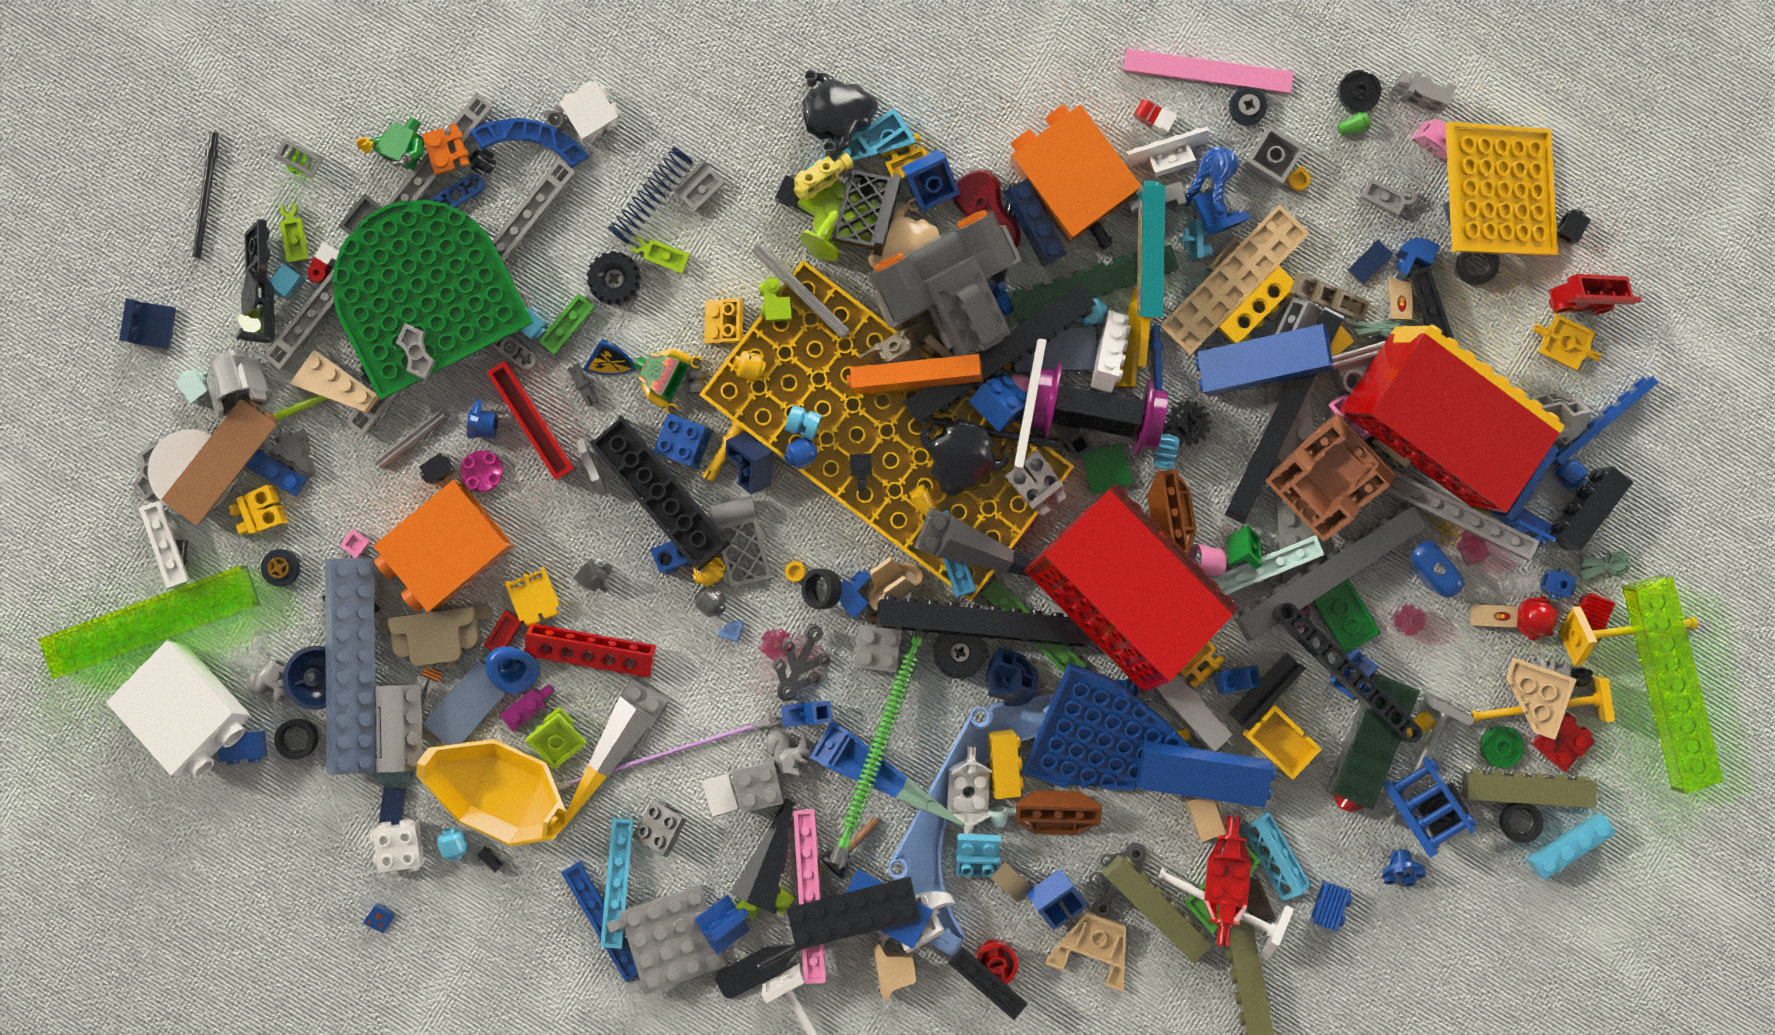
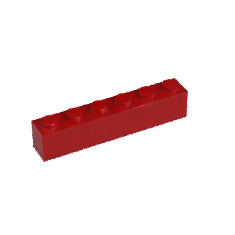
M503 361L486 373L553 478L560 481L577 470L510 364Z

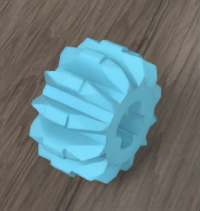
M1170 434L1161 435L1154 455V467L1163 470H1172L1174 468L1179 445L1178 437Z

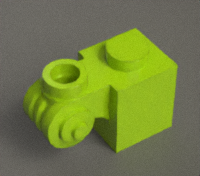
M770 277L765 282L759 283L760 296H764V304L761 305V316L766 317L767 323L792 321L790 297L779 298L775 295L781 290L780 281L775 277Z

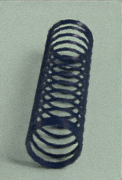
M672 146V151H668V154L672 158V160L666 157L663 158V161L669 168L662 164H658V168L661 170L663 174L655 170L653 171L654 176L659 181L655 180L652 177H647L648 181L653 187L645 183L642 184L643 188L649 193V195L641 190H637V193L644 201L635 196H632V200L636 203L638 207L631 203H627L628 208L635 215H633L625 209H621L622 213L629 221L622 218L621 216H616L617 220L625 228L621 227L620 225L614 222H611V225L607 227L614 235H616L627 245L630 243V240L627 239L614 225L621 228L633 237H635V234L620 219L627 222L637 230H640V228L625 214V212L633 216L643 224H646L645 221L630 206L639 210L649 218L651 216L637 203L636 200L645 204L653 211H656V209L640 194V192L649 197L650 199H652L653 201H655L656 203H658L659 205H661V202L657 198H655L645 186L649 187L662 197L666 198V196L651 182V180H653L671 192V189L655 173L661 175L674 185H677L661 168L663 167L667 169L668 171L676 175L678 178L682 179V177L666 162V160L673 163L684 172H687V170L684 169L673 158V156L670 153L679 157L690 166L694 164V162L684 152H682L675 146Z

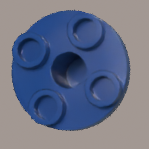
M1399 849L1391 854L1390 864L1383 869L1382 877L1386 885L1403 884L1405 887H1412L1416 885V881L1426 877V869L1424 865L1413 862L1410 851Z

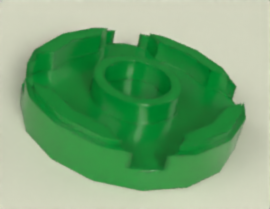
M1492 727L1484 733L1481 739L1480 750L1482 757L1494 767H1512L1520 761L1523 755V739L1516 730L1510 727Z

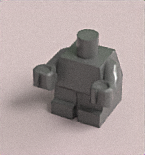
M591 558L577 572L573 579L591 591L595 592L599 588L606 593L610 586L604 581L607 579L606 573L612 569V566L605 563L600 569Z

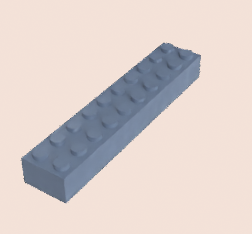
M325 559L326 773L331 775L375 772L374 559Z

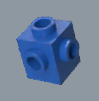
M1545 570L1539 590L1549 593L1548 597L1561 601L1562 598H1570V595L1574 594L1576 578L1569 576L1570 572L1566 570Z

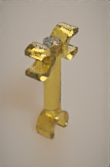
M1470 507L1482 514H1485L1487 512L1484 509L1480 511L1476 507ZM1434 518L1430 519V524L1436 527L1441 534L1443 544H1449L1447 540L1448 534H1451L1454 539L1459 538L1457 532L1451 530L1456 526L1444 520L1438 524Z

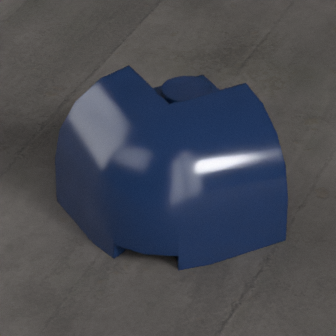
M999 647L993 655L986 673L985 682L988 683V696L1004 700L1005 706H1022L1029 703L1037 694V669H1033L1031 664L1025 659L1026 656Z

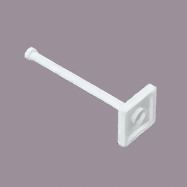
M1161 869L1157 880H1163L1204 901L1203 890L1166 873L1165 869ZM1286 905L1275 919V922L1271 924L1244 911L1241 920L1267 932L1268 938L1260 956L1268 960L1277 949L1293 913V908Z
M800 963L762 983V997L766 1003L785 994L807 1035H817L792 989L804 983V973Z

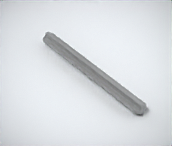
M760 243L754 246L752 252L841 338H844L849 333V328Z

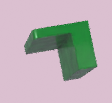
M1248 525L1227 537L1228 564L1231 567L1243 560H1246L1255 570L1262 566L1260 537Z

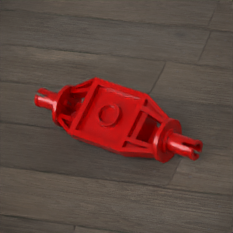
M1227 816L1226 835L1217 836L1218 842L1207 858L1204 904L1211 918L1210 923L1218 926L1216 946L1230 947L1231 928L1240 926L1239 921L1248 906L1251 861L1246 848L1247 839L1239 836L1241 817L1238 816L1235 818L1234 816ZM1224 842H1226L1224 852L1221 854ZM1216 906H1219V919L1217 917Z

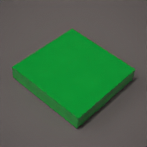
M1122 442L1091 450L1081 456L1091 494L1133 483Z

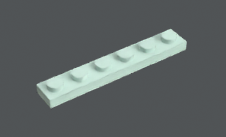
M1315 535L1263 556L1262 566L1256 570L1249 563L1224 572L1220 577L1209 578L1201 583L1216 598H1220L1323 556L1324 552Z

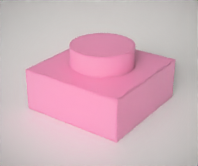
M352 529L339 546L358 559L371 541L355 529Z

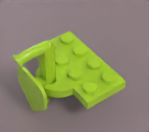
M837 180L831 187H826L818 192L814 198L806 201L802 198L797 203L798 207L815 216L812 223L813 232L804 230L800 240L812 256L819 260L837 261L840 251L836 246L843 245L842 243L832 242V235L847 187ZM857 193L849 197L852 204L861 200ZM872 201L869 202L873 208L879 206ZM865 204L856 208L860 215L869 211ZM853 211L844 214V217L849 221L855 218L856 215ZM873 215L864 219L868 225L877 221ZM860 221L851 225L855 232L864 228ZM848 228L839 231L838 235L847 237L851 235V232ZM868 232L859 236L861 240L871 242L872 237Z

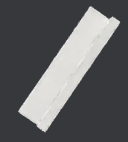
M162 501L139 507L166 587L176 588L180 584L188 582L189 578Z

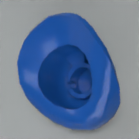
M504 646L494 649L487 655L485 670L490 682L496 688L505 693L517 694L527 690L537 680L540 665L529 653Z

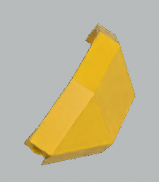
M495 739L428 748L417 762L416 776L458 823L510 847L554 840L564 825L566 810L547 763Z

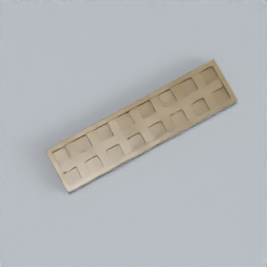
M1279 204L1179 305L1160 327L1190 356L1310 233Z

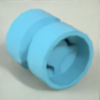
M793 405L784 431L795 435L799 432L801 437L813 441L822 415L813 411L806 413L805 408Z

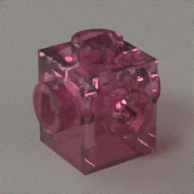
M1415 605L1401 606L1402 610H1394L1393 623L1397 632H1404L1405 636L1418 635V631L1424 630L1426 616L1422 609L1415 608ZM1411 617H1412L1413 625L1410 624V622H1409V619H1410Z
M773 628L772 631L768 629L761 637L763 643L758 649L773 661L778 659L780 655L785 657L786 654L782 650L781 645L783 641L789 640L790 635L782 628H779V630ZM775 639L779 641L778 647L773 646ZM789 644L786 646V650L791 647Z

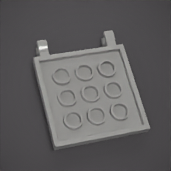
M701 884L620 911L621 918L606 923L610 933L623 927L640 979L625 984L629 995L641 989L647 995L726 966L722 952L715 954L694 920L708 909Z

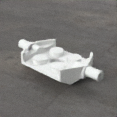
M967 746V758H964L962 762L954 764L949 769L947 810L965 824L963 826L964 834H972L974 825L991 817V814L988 813L990 773H993V771L976 761L975 746ZM971 786L972 793L969 796H963V789Z

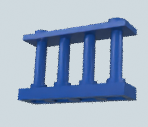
M1427 756L1422 759L1425 764L1423 767L1398 782H1393L1392 779H1389L1382 783V786L1429 858L1439 853L1437 848L1440 847L1441 843L1466 828L1470 833L1475 832L1476 828L1474 826L1477 824L1471 814L1466 815L1437 771L1440 768L1433 758L1429 759ZM1431 773L1437 784L1413 799L1405 800L1401 794L1403 789ZM1443 791L1449 803L1424 818H1417L1413 812L1415 807ZM1455 809L1462 821L1436 837H1429L1425 831L1427 826Z

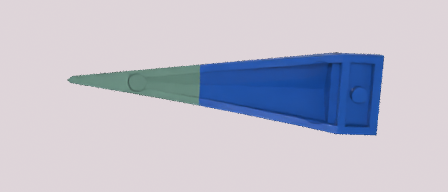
M832 721L810 755V758L833 772L858 781V779L863 780L859 775H864L861 772L862 769H866L863 767V764H868L865 762V759H870L867 757V753L872 754V752L868 751L870 747L850 731ZM885 759L882 762L878 761L881 763V767H876L880 770L879 772L874 771V773L878 774L877 777H872L876 781L875 783L870 782L874 784L873 789L960 826H965L961 820Z

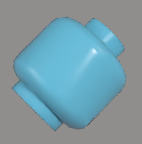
M1098 297L1092 298L1096 304L1092 309L1093 313L1085 319H1082V317L1078 318V322L1083 323L1085 327L1102 324L1104 316L1108 314L1106 304L1101 303Z
M454 827L447 828L437 838L440 855L443 858H447L448 861L462 858L467 851L466 839L461 830H455Z

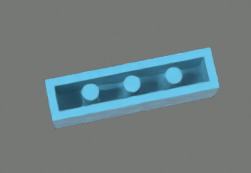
M1595 812L1525 859L1535 874L1546 880L1616 834L1605 815Z

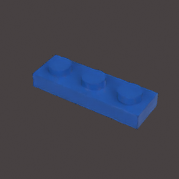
M258 450L246 465V468L294 496L299 495L308 478L298 474L290 467L275 461L261 450Z

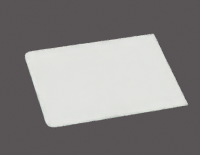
M728 774L702 781L712 816L738 809Z

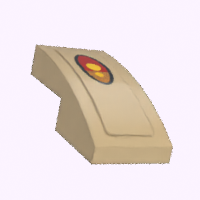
M1389 278V320H1412V286L1410 280L1404 279L1401 281L1397 278Z
M1471 604L1470 625L1517 627L1518 606Z

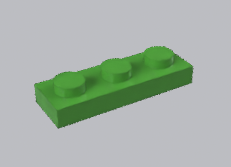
M578 293L538 342L552 354L556 355L596 307Z

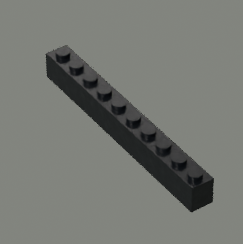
M1080 284L1012 329L1011 334L1004 337L1002 342L985 351L976 353L980 355L982 362L983 382L925 387L903 402L904 407L916 425L920 424L924 419L927 424L934 419L933 414L938 411L942 414L952 407L951 402L956 399L960 402L970 395L968 393L969 390L974 387L978 390L982 384L987 382V378L992 375L997 377L1005 372V366L1009 364L1012 366L1023 360L1021 356L1027 352L1029 354L1034 353L1037 340L1044 339L1049 343L1058 337V331L1063 328L1067 331L1076 324L1074 322L1079 317L1085 319L1093 313L1092 309L1096 306L1095 302L1083 284Z
M884 596V599H880L877 604L876 628L1086 647L1090 644V637L1070 617H1065L1064 613L1059 612L1044 615L1043 611L1039 610L1023 613L1022 609L1011 608L1010 611H1003L1001 607L997 606L982 609L981 605L977 604L961 607L960 603L948 602L947 605H941L939 601L927 600L926 603H920L918 599L905 598V601H899L894 596Z

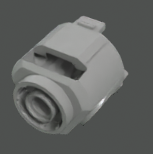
M237 349L221 352L212 359L207 384L217 419L227 416L241 398L248 399L249 397L251 400L256 401L259 404L257 408L260 410L269 402L270 393L260 360L249 358L247 352Z

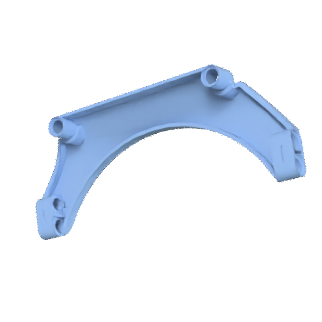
M1044 694L1035 696L1029 703L1022 706H1005L1004 701L991 703L988 709L981 706L974 707L970 711V715L927 794L947 809L949 769L954 764L962 762L964 758H967V746L976 747L975 759L977 762L985 765L989 761L987 732L1013 729L1016 735H1019L1020 742L1036 737L1054 695ZM983 711L985 719L982 722H976L973 717L975 712ZM920 808L895 854L889 861L888 871L890 876L896 880L911 876L915 895L931 891L945 893L941 854L944 831L948 820ZM901 863L904 866L903 871L900 873L894 872L892 870L893 864ZM943 906L939 908L940 913L937 916L944 933L927 943L954 956L961 948L966 937L950 906Z

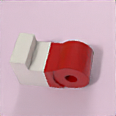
M1145 99L1140 101L1133 114L1135 118L1164 135H1167L1177 117L1176 113L1169 112Z
M322 243L308 267V278L313 282L322 284L330 274L339 251Z

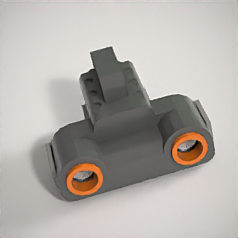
M986 210L974 213L959 221L955 228L904 254L899 253L879 262L874 266V270L867 273L875 288L872 294L888 327L893 328L927 311L943 346L946 349H950L954 356L971 355L978 351H985L1002 342L1004 337L1011 334L986 279L1021 261V257L1006 225H999L993 211L986 212Z

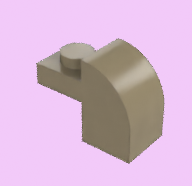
M1004 862L991 876V879L1018 903L1033 888L1029 884L1030 882L1007 862Z

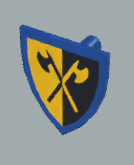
M604 339L599 341L583 370L600 375H619L635 371L636 368L633 360L627 353L609 344L608 340Z

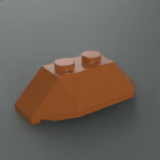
M1177 469L1157 472L1147 494L1153 534L1174 556L1190 553L1197 531L1190 488L1183 478L1178 475Z
M1035 790L1016 803L1015 823L1021 824L1025 829L1034 834L1077 835L1089 830L1093 826L1100 825L1102 805L1080 791Z

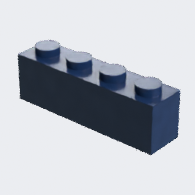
M1028 178L1003 191L1041 266L1048 265L1067 255Z

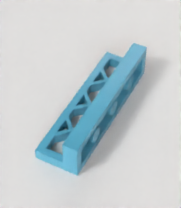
M1270 811L1263 813L1256 820L1241 826L1242 831L1256 856L1261 860V865L1282 901L1302 895L1311 886ZM1251 827H1257L1260 833L1259 837L1252 834ZM1262 845L1269 849L1270 856L1262 852ZM1272 864L1279 867L1281 870L1280 875L1272 870ZM1282 882L1289 885L1292 892L1285 893Z

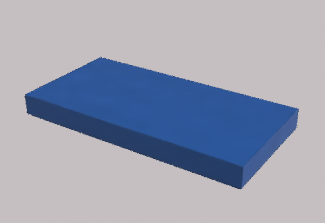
M857 869L846 893L884 882ZM917 901L921 919L883 928L879 931L914 949L934 910Z

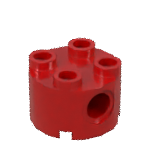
M999 939L989 940L976 950L975 957L1003 982L1008 984L1013 980L1018 970V959L1013 948L1006 941Z

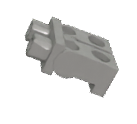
M1418 71L1413 75L1402 72L1392 88V91L1402 94L1400 100L1405 102L1409 100L1411 103L1437 114H1440L1449 106L1457 85L1448 83L1444 87L1433 83L1429 77H1421L1422 73Z
M1181 182L1165 186V207L1173 206L1174 211L1182 209L1186 204V198ZM1138 195L1136 198L1128 200L1126 204L1129 217L1138 215Z
M1036 450L1024 460L1025 469L1034 479L1030 477L1024 468L1020 470L1015 469V467L1004 477L1028 506L1043 516L1051 510L1045 501L1046 498L1051 495L1058 504L1067 495L1062 488V482L1040 452Z

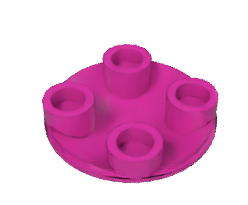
M479 450L463 459L461 477L469 489L476 492H488L500 483L503 476V466L500 459L492 452Z

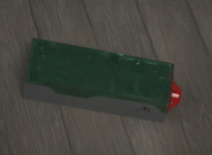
M1375 673L1371 680L1410 717L1420 690ZM1376 698L1375 706L1379 709L1382 702L1380 698ZM1361 703L1326 789L1327 792L1333 795L1337 807L1350 813L1365 807L1371 810L1374 809L1400 740ZM1394 712L1390 717L1393 724L1397 721V715Z

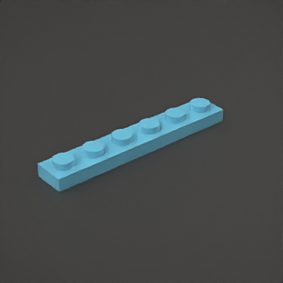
M612 818L600 947L622 949L624 927L610 933L606 923L621 918L619 912L626 910L634 819Z

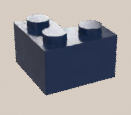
M747 431L727 439L725 457L739 467L738 485L751 495L771 486L773 451Z

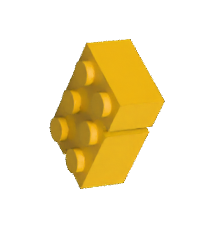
M1272 704L1259 718L1260 721H1256L1242 735L1267 759L1271 760L1285 776L1294 780L1322 749L1309 736L1305 735L1276 705Z

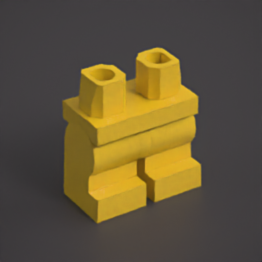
M265 485L244 496L236 498L237 502L228 506L233 517L241 514L243 516L244 522L236 524L239 535L258 534L276 526L289 523L282 505H276L281 503L274 485Z

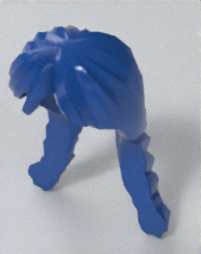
M1214 147L1205 153L1199 165L1197 175L1194 177V181L1188 190V194L1185 195L1186 204L1184 206L1188 207L1190 205L1192 197L1199 193L1204 180L1211 176L1214 182L1213 202L1215 213L1218 216L1225 214L1226 209L1222 203L1224 186L1239 166L1237 156L1233 151L1222 147Z

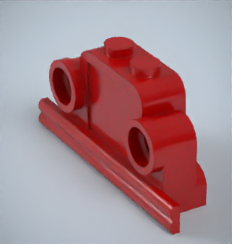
M1576 274L1567 278L1568 283L1549 290V304L1554 314L1564 312L1579 313L1590 310L1591 315H1599L1613 311L1615 309L1614 304L1634 305L1642 301L1641 297H1633L1628 276Z

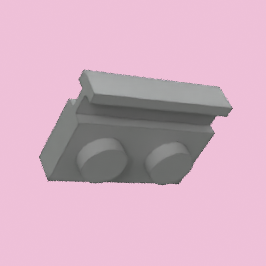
M703 160L673 190L696 212L725 182Z

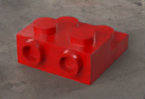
M1568 712L1563 716L1555 740L1538 734L1531 743L1535 749L1562 772H1566L1579 756L1582 757L1595 742L1591 737L1593 733L1584 726L1582 728L1575 724L1577 719Z

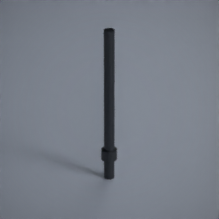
M210 132L208 148L205 149L206 164L192 253L194 258H201L214 164L215 159H218L219 152L217 150L219 133Z
M935 417L933 419L935 426L942 428L948 423L955 422ZM984 427L991 437L1019 441L1020 433L1006 430L998 431L995 428ZM1035 434V436L1029 435L1028 443L1033 444L1034 447L1041 448L1046 446L1059 449L1060 440L1045 439L1044 435Z

